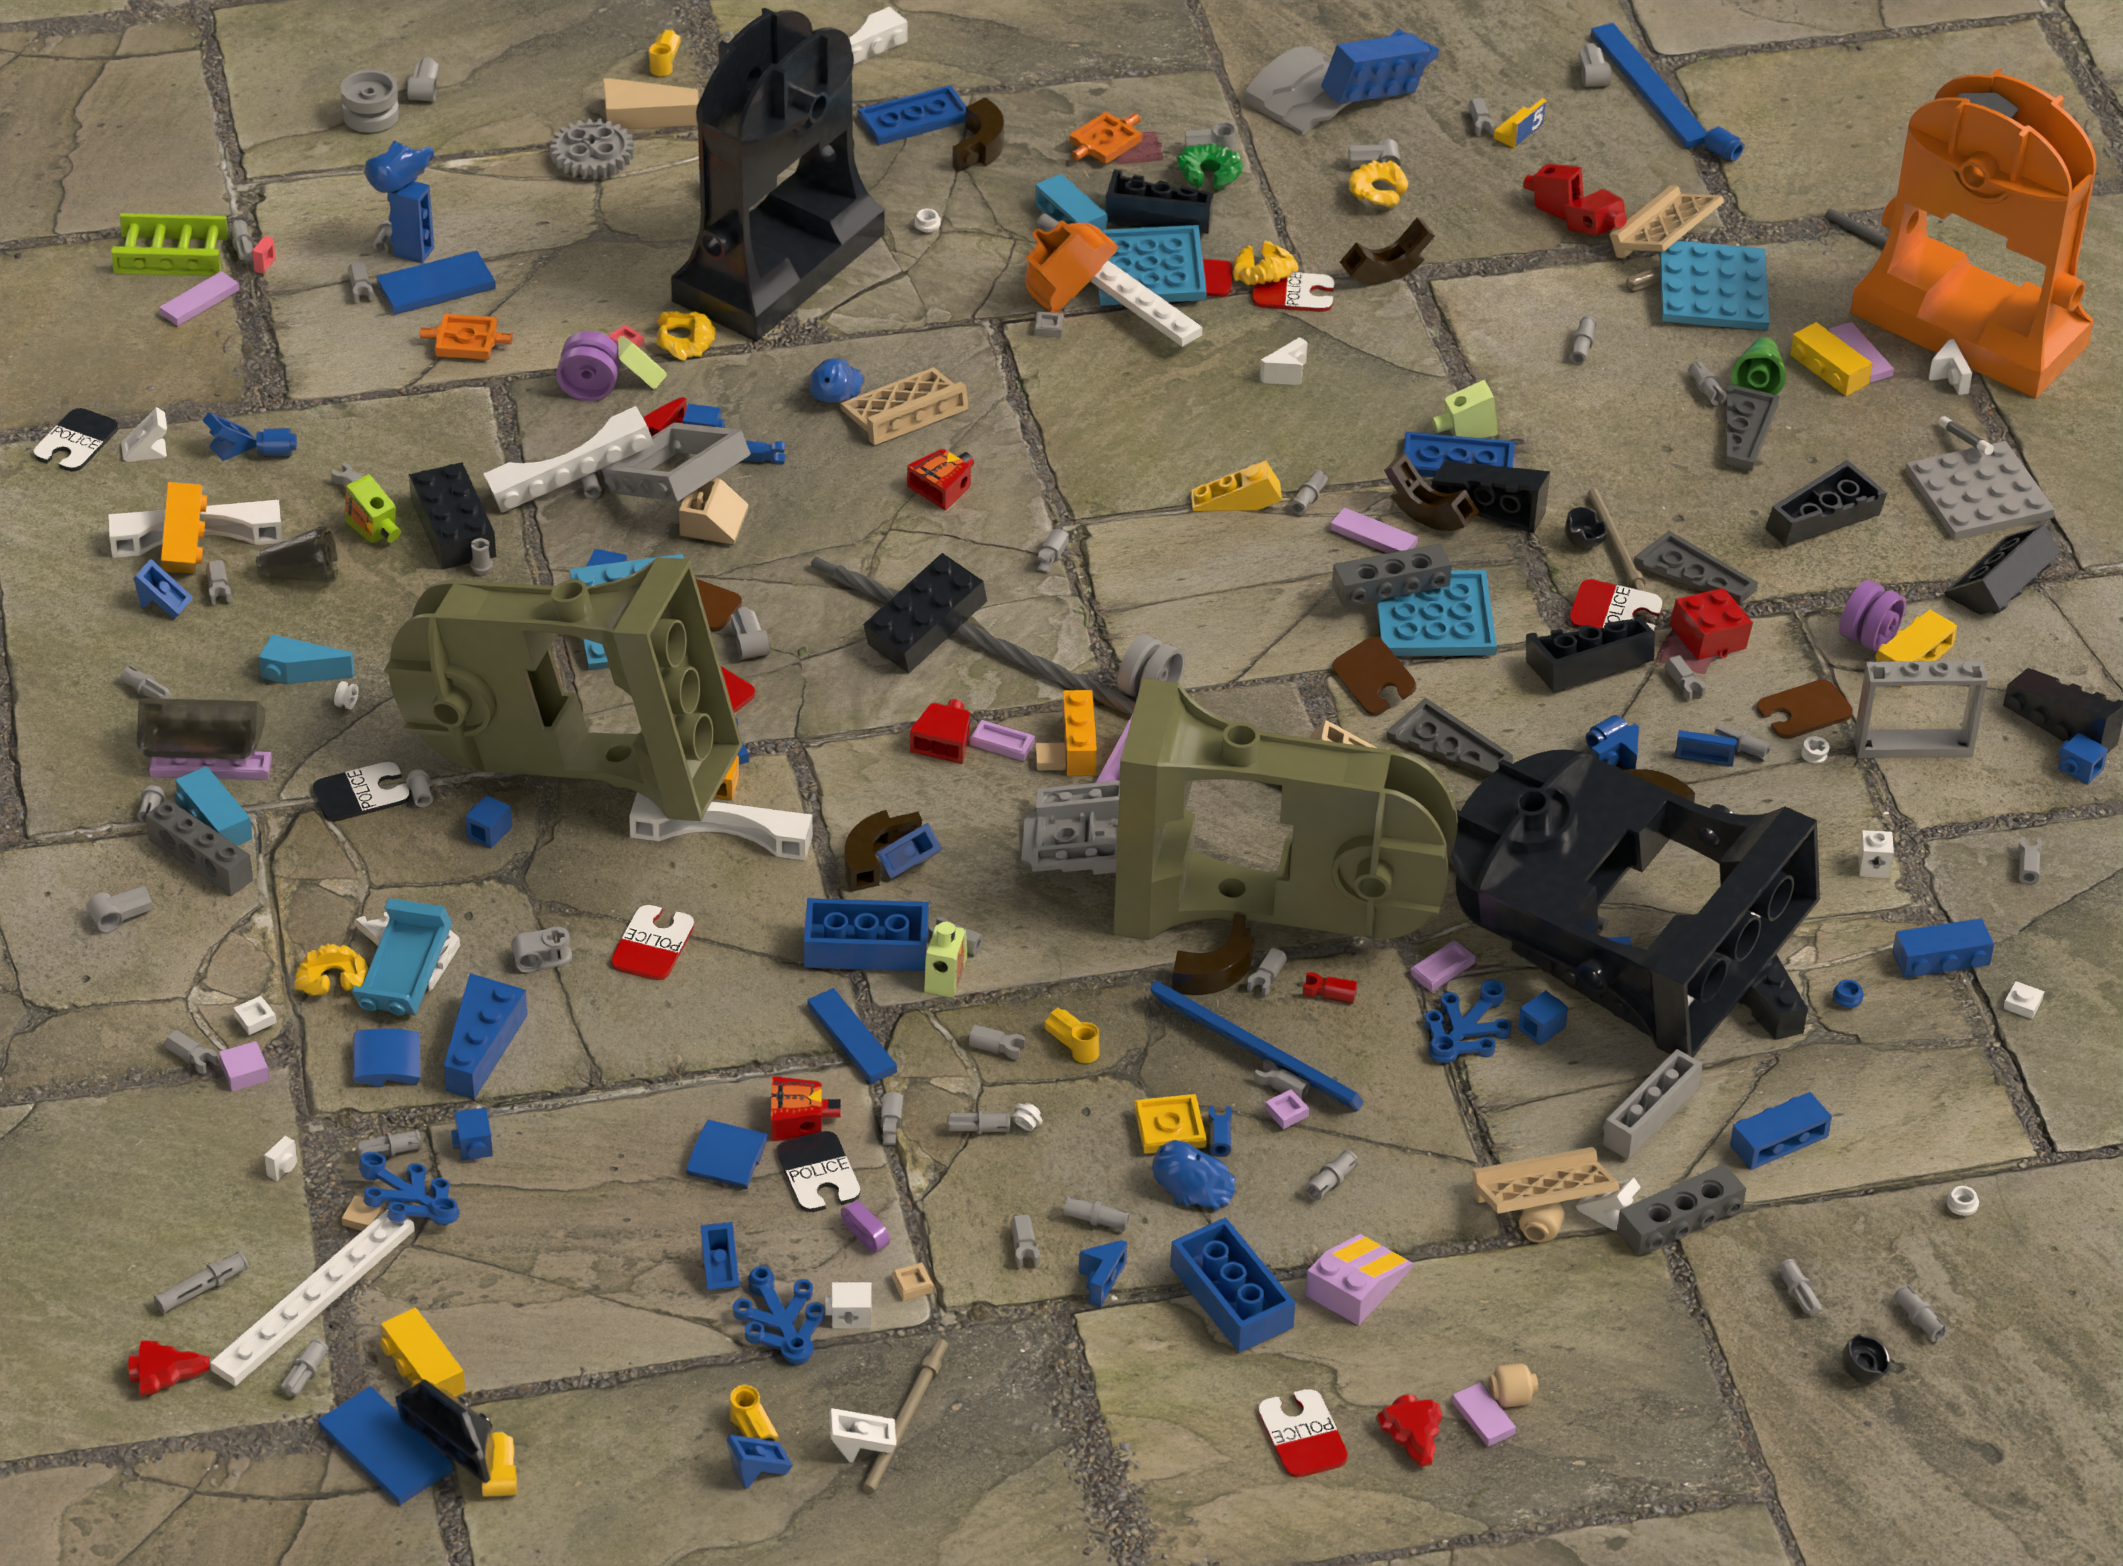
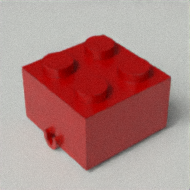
M1721 588L1675 599L1669 625L1696 659L1701 660L1714 656H1719V658L1723 659L1731 652L1746 649L1753 622L1726 589Z

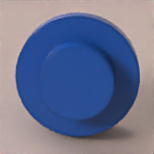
M1842 980L1833 990L1834 1001L1842 1007H1857L1863 1001L1864 993L1860 984L1856 981Z

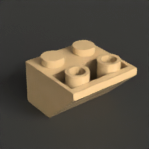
M714 478L684 497L679 509L680 536L735 544L748 511V503L723 480Z

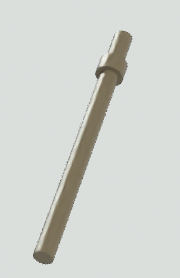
M1591 488L1587 494L1600 521L1606 522L1607 535L1627 574L1626 581L1629 587L1647 592L1645 587L1646 581L1642 573L1637 571L1598 489Z
M944 1339L936 1340L930 1354L925 1356L920 1364V1374L895 1421L896 1446L892 1453L880 1452L862 1486L866 1493L873 1494L931 1379L936 1378L942 1367L941 1359L948 1347V1343Z

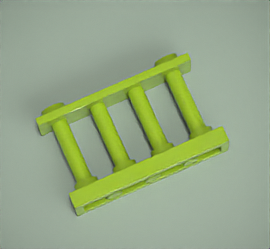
M120 213L122 237H126L124 247H112L111 256L114 274L214 276L222 271L220 249H215L217 240H228L226 216ZM137 238H153L151 247H135ZM179 239L178 248H162L163 240ZM190 239L206 240L204 249L189 248Z

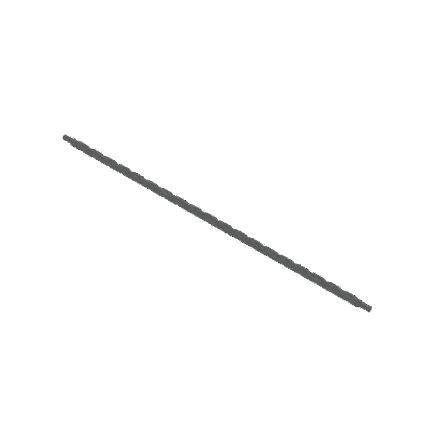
M814 557L811 562V567L833 576V580L861 591L867 596L885 604L899 592L895 589L884 587L879 582L858 572L848 571L842 565L836 566L818 557ZM964 622L952 633L954 636L972 642L976 646L1000 657L1009 659L1013 663L1032 672L1046 676L1069 689L1092 690L1093 700L1122 711L1130 717L1134 712L1137 700L1120 692L1108 690L1098 682L1083 675L1069 672L1061 665L1043 657L1032 655L1024 648L1006 640L995 638L990 633ZM1451 854V857H1450V859H1449V863L1453 865L1452 854ZM1598 915L1599 926L1597 928L1604 931L1609 920Z

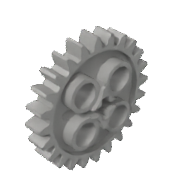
M589 118L587 123H583L581 120H578V125L568 123V129L561 127L560 133H554V139L550 140L552 163H556L557 169L563 168L564 174L572 172L574 178L579 174L582 175L583 179H586L588 175H592L594 180L597 179V175L607 178V173L609 172L617 175L616 169L624 171L625 165H630V159H634L635 151L632 134H628V129L621 130L620 124L612 126V121L603 124L602 119H598L596 123H593L591 118Z

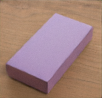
M984 720L980 721L970 737V746L1023 762L1035 744L1034 735Z
M1453 940L1413 966L1410 976L1432 992L1474 965L1476 956Z
M1481 1383L1453 1394L1452 1403L1487 1447L1515 1435L1516 1426Z

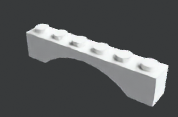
M890 6L869 15L862 28L849 37L854 55V64L907 42V20Z
M635 406L610 417L605 426L593 438L567 454L533 463L509 462L484 473V477L501 513L654 446V443L643 417Z
M279 500L207 506L206 512H200V521H205L204 535L231 537L253 545L283 543ZM166 510L109 514L112 558L140 556L150 549L163 544Z
M638 792L629 816L630 838L662 841L686 833L721 832L754 841L768 849L776 857L805 861L813 836L811 814L711 802L701 821L668 819L654 802Z

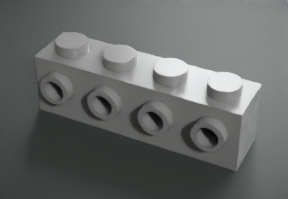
M1676 1049L1607 1117L1602 1127L1604 1131L1603 1145L1629 1160L1699 1089L1703 1063Z

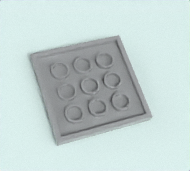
M2006 441L1991 444L1994 447V451L1990 455H1986L1976 448H1970L1906 463V473L1953 540L2054 518L2055 508Z

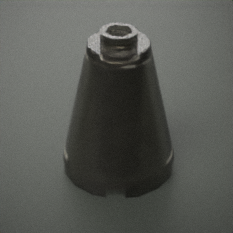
M327 526L317 527L261 549L260 555L256 556L258 571L268 578L323 583L336 581L338 569L333 570V562L338 561V556L331 531L325 532L328 528Z

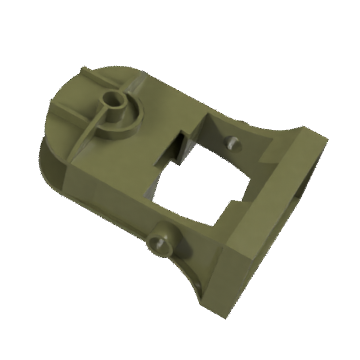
M657 557L632 575L592 586H586L581 580H567L557 586L461 580L437 582L422 593L415 605L412 618L406 621L399 629L392 644L390 661L384 668V673L389 675L390 686L396 704L406 721L403 727L406 733L420 734L434 750L449 761L463 768L479 772L582 778L609 782L614 787H627L649 798L668 819L701 821L743 746L690 559ZM557 634L571 635L603 645L614 685L632 696L642 729L640 733L611 734L588 732L576 693H564L550 648Z
M1142 678L1120 761L1113 935L1151 940L1173 926L1191 921L1219 918L1223 921L1233 922L1234 914L1246 915L1247 920L1360 936L1368 939H1392L1407 935L1421 927L1431 916L1437 917L1447 886L1448 863L1457 835L1456 794L1448 792L1441 778L1427 764L1409 754L1396 750L1260 731L1251 724L1243 722L1233 723L1211 713L1195 702L1179 683ZM1231 779L1282 785L1280 823L1293 825V838H1285L1277 873L1228 864L1193 851L1195 814L1186 809L1193 780Z

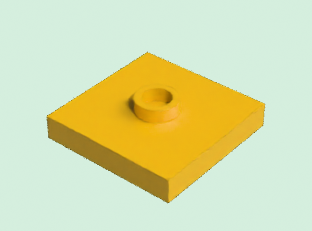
M1196 1094L1134 1100V1110L1144 1154L1156 1153L1162 1145L1172 1140H1182L1195 1148L1206 1147L1207 1139Z

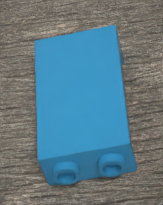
M388 898L385 910L390 919L363 986H354L352 993L359 1006L365 1010H384L399 1016L404 1014L416 1015L453 922L444 906Z

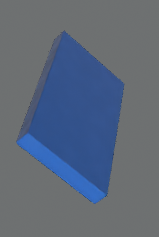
M951 85L857 110V118L878 146L964 123L966 115V105Z
M477 250L376 276L377 284L394 314L496 288L495 279Z
M1405 432L1403 454H1407L1420 476L1434 477L1444 461L1513 467L1515 441Z
M369 1386L318 1419V1427L399 1506L453 1471L452 1463L426 1438L404 1423L400 1418L399 1412L372 1386Z

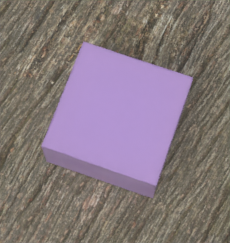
M257 1041L219 1052L220 1065L231 1091L269 1081L268 1067Z

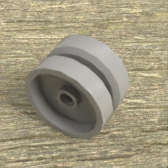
M362 70L350 74L342 81L340 90L343 103V119L349 128L358 132L373 133L386 130L397 123L400 116L397 100L398 90L396 80L390 74L379 70Z
M1140 635L1130 645L1123 657L1117 677L1118 689L1120 692L1131 697H1138L1142 678L1179 683L1185 665L1183 650L1171 644L1163 645L1160 639L1151 635Z

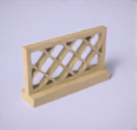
M1670 185L1630 217L1624 227L1617 228L1610 234L1616 257L1625 258L1634 250L1664 252L1724 203L1722 195L1681 194L1679 186Z
M934 367L840 403L841 410L868 432L869 441L873 445H878L969 409L966 385L962 382L954 384ZM932 378L935 380V382H926ZM903 389H912V391H904ZM919 390H931V391H930V392H920ZM895 399H908V400H907V401H897V400H895ZM856 407H865V409H857ZM872 407L884 408V410H873Z
M1593 1147L1472 1169L1475 1200L1478 1203L1487 1202L1497 1214L1619 1191L1618 1181L1597 1161V1151Z

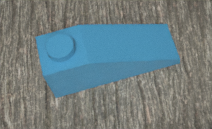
M271 635L259 655L261 678L285 684L352 678L355 674L353 652L277 635Z

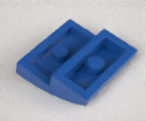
M391 1028L355 1031L353 1034V1081L383 1087L386 1079L417 1085L420 1079V1032Z
M707 1120L693 1149L686 1171L688 1175L748 1189L755 1166L760 1163L768 1134Z

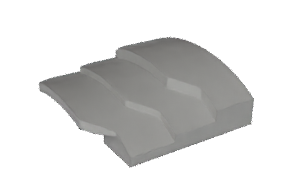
M1310 46L1291 49L1269 63L1245 90L1244 101L1245 104L1301 135L1319 125V121L1330 120L1341 109L1350 104H1338L1321 87L1330 64V57Z
M1120 780L1037 789L1036 810L1024 819L1021 863L1031 867L1032 872L1055 869L1069 872L1090 869L1093 870V875L1116 873Z

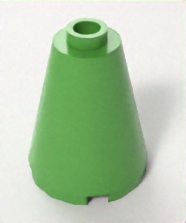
M1761 337L1749 346L1733 366L1731 379L1733 385L1777 395L1783 389L1786 382V370L1774 340L1768 337Z

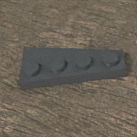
M1727 384L1726 465L1753 471L1778 408L1780 396Z
M1667 531L1634 557V565L1636 567L1704 592L1725 588L1737 604H1741L1757 591V581L1671 531Z
M1426 697L1387 731V739L1485 777H1488L1499 768L1498 762L1502 759L1513 763V755Z

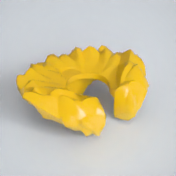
M1372 160L1371 163L1361 165L1359 170L1353 171L1348 179L1349 190L1357 199L1369 200L1375 205L1386 206L1391 209L1396 207L1400 197L1405 194L1408 188L1405 174L1391 160L1383 163ZM1377 180L1386 181L1395 187V192L1393 190H1377L1372 186V183Z
M1264 240L1261 246L1263 259H1261L1259 264L1254 265L1253 247L1249 245L1240 250L1239 255L1233 262L1235 265L1233 270L1234 280H1241L1248 286L1256 285L1257 283L1264 285L1266 281L1279 282L1280 278H1289L1293 272H1298V264L1295 258L1285 249L1278 245H1273L1270 241L1267 242L1266 240Z
M670 311L662 312L658 317L657 324L660 326V329L657 331V346H660L662 350L671 353L682 361H686L687 357H702L703 352L710 348L711 342L715 340L716 328L705 314ZM685 327L691 331V335L686 338H676L667 334V330Z
M327 943L326 945H320L318 950L308 952L306 957L303 958L300 967H297L294 987L298 991H304L309 996L326 995L329 992L330 980L327 975L321 976V974L327 969L337 968L344 971L341 972L340 977L341 987L345 991L353 990L354 986H363L369 967L365 959L353 949L344 944L339 947L336 944L330 945Z

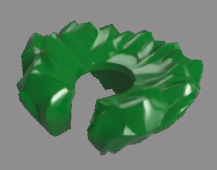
M1199 143L1196 147L1194 145L1190 147L1185 146L1182 154L1177 155V162L1183 173V178L1198 190L1204 181V173L1200 166L1202 169L1218 170L1214 173L1212 185L1216 191L1223 190L1226 186L1230 185L1240 176L1243 170V162L1240 160L1239 152L1235 153L1227 146L1222 148L1214 143L1203 146Z

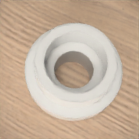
M922 209L917 213L914 225L917 229L929 233L940 227L941 219L935 210Z
M1019 1103L1014 1107L1012 1119L1022 1129L1033 1131L1035 1127H1039L1043 1122L1039 1109L1034 1105Z
M1958 1186L1949 1193L1947 1206L1955 1214L1968 1216L1977 1211L1979 1199L1972 1188Z

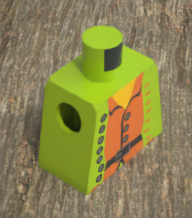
M367 474L346 485L345 521L370 543H375L382 538H385L388 542L395 541L401 534V530L395 525L396 507L374 478Z

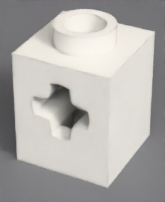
M1862 830L1858 852L1859 877H1890L1894 855L1892 832ZM1873 861H1878V865H1874Z
M871 1282L832 1283V1296H826V1315H832V1329L871 1328Z

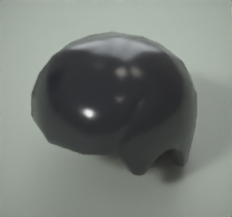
M1585 507L1572 508L1567 514L1565 535L1569 541L1579 547H1597L1606 539V522L1602 521L1600 523L1596 518V511Z
M1857 1334L1848 1340L1842 1351V1364L1847 1374L1859 1382L1871 1383L1878 1381L1891 1367L1889 1363L1890 1356L1884 1344L1871 1336Z

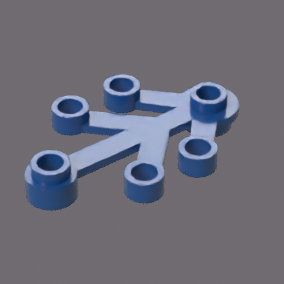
M1497 980L1484 982L1481 986L1480 1000L1464 1018H1462L1459 1008V996L1452 992L1443 994L1441 997V1009L1448 1013L1453 1030L1449 1035L1445 1034L1442 1026L1443 1015L1441 1012L1431 1010L1425 1014L1424 1025L1428 1030H1431L1433 1040L1428 1046L1430 1057L1437 1062L1448 1063L1454 1061L1458 1054L1477 1052L1481 1057L1493 1056L1496 1043L1490 1037H1481L1478 1041H1460L1464 1037L1493 1034L1498 1039L1510 1037L1512 1024L1507 1019H1497L1495 1022L1476 1024L1490 1008H1496L1503 1003L1505 986Z
M366 1152L361 1155L359 1171L362 1177L367 1180L379 1179L395 1189L386 1190L378 1187H368L365 1190L363 1199L367 1206L379 1207L383 1201H395L389 1204L387 1213L388 1219L394 1222H403L407 1216L429 1217L439 1225H448L459 1218L457 1202L448 1197L450 1182L448 1180L435 1178L431 1181L430 1194L435 1197L432 1199L425 1192L426 1167L424 1165L413 1163L408 1166L406 1179L411 1182L410 1185L385 1169L386 1159L383 1155L376 1152ZM402 1202L418 1203L419 1205H405Z
M765 1266L755 1267L748 1276L749 1290L755 1295L763 1296L771 1313L753 1308L752 1302L748 1299L741 1298L733 1303L734 1317L741 1321H752L745 1326V1339L752 1344L760 1343L781 1350L782 1356L792 1365L806 1363L813 1354V1342L810 1338L818 1324L822 1323L825 1319V1307L818 1302L808 1304L805 1309L806 1321L798 1333L793 1324L806 1301L812 1298L813 1284L806 1279L796 1281L793 1286L794 1296L785 1310L774 1290L773 1272ZM763 1325L780 1330L783 1337L764 1332ZM757 1331V1332H759V1333H757V1334H752L751 1332Z

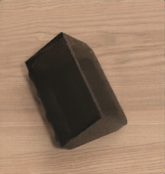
M139 698L137 747L144 756L153 759L245 761L250 759L256 752L265 726V708L258 701Z

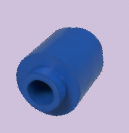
M1720 126L1710 129L1705 136L1706 149L1725 160H1737L1744 150V143L1741 142V139Z
M291 428L264 429L263 432H257V454H264L265 457L292 456V450H297V435L291 434Z
M1617 715L1610 716L1590 728L1586 734L1587 745L1592 749L1595 745L1628 728V723Z

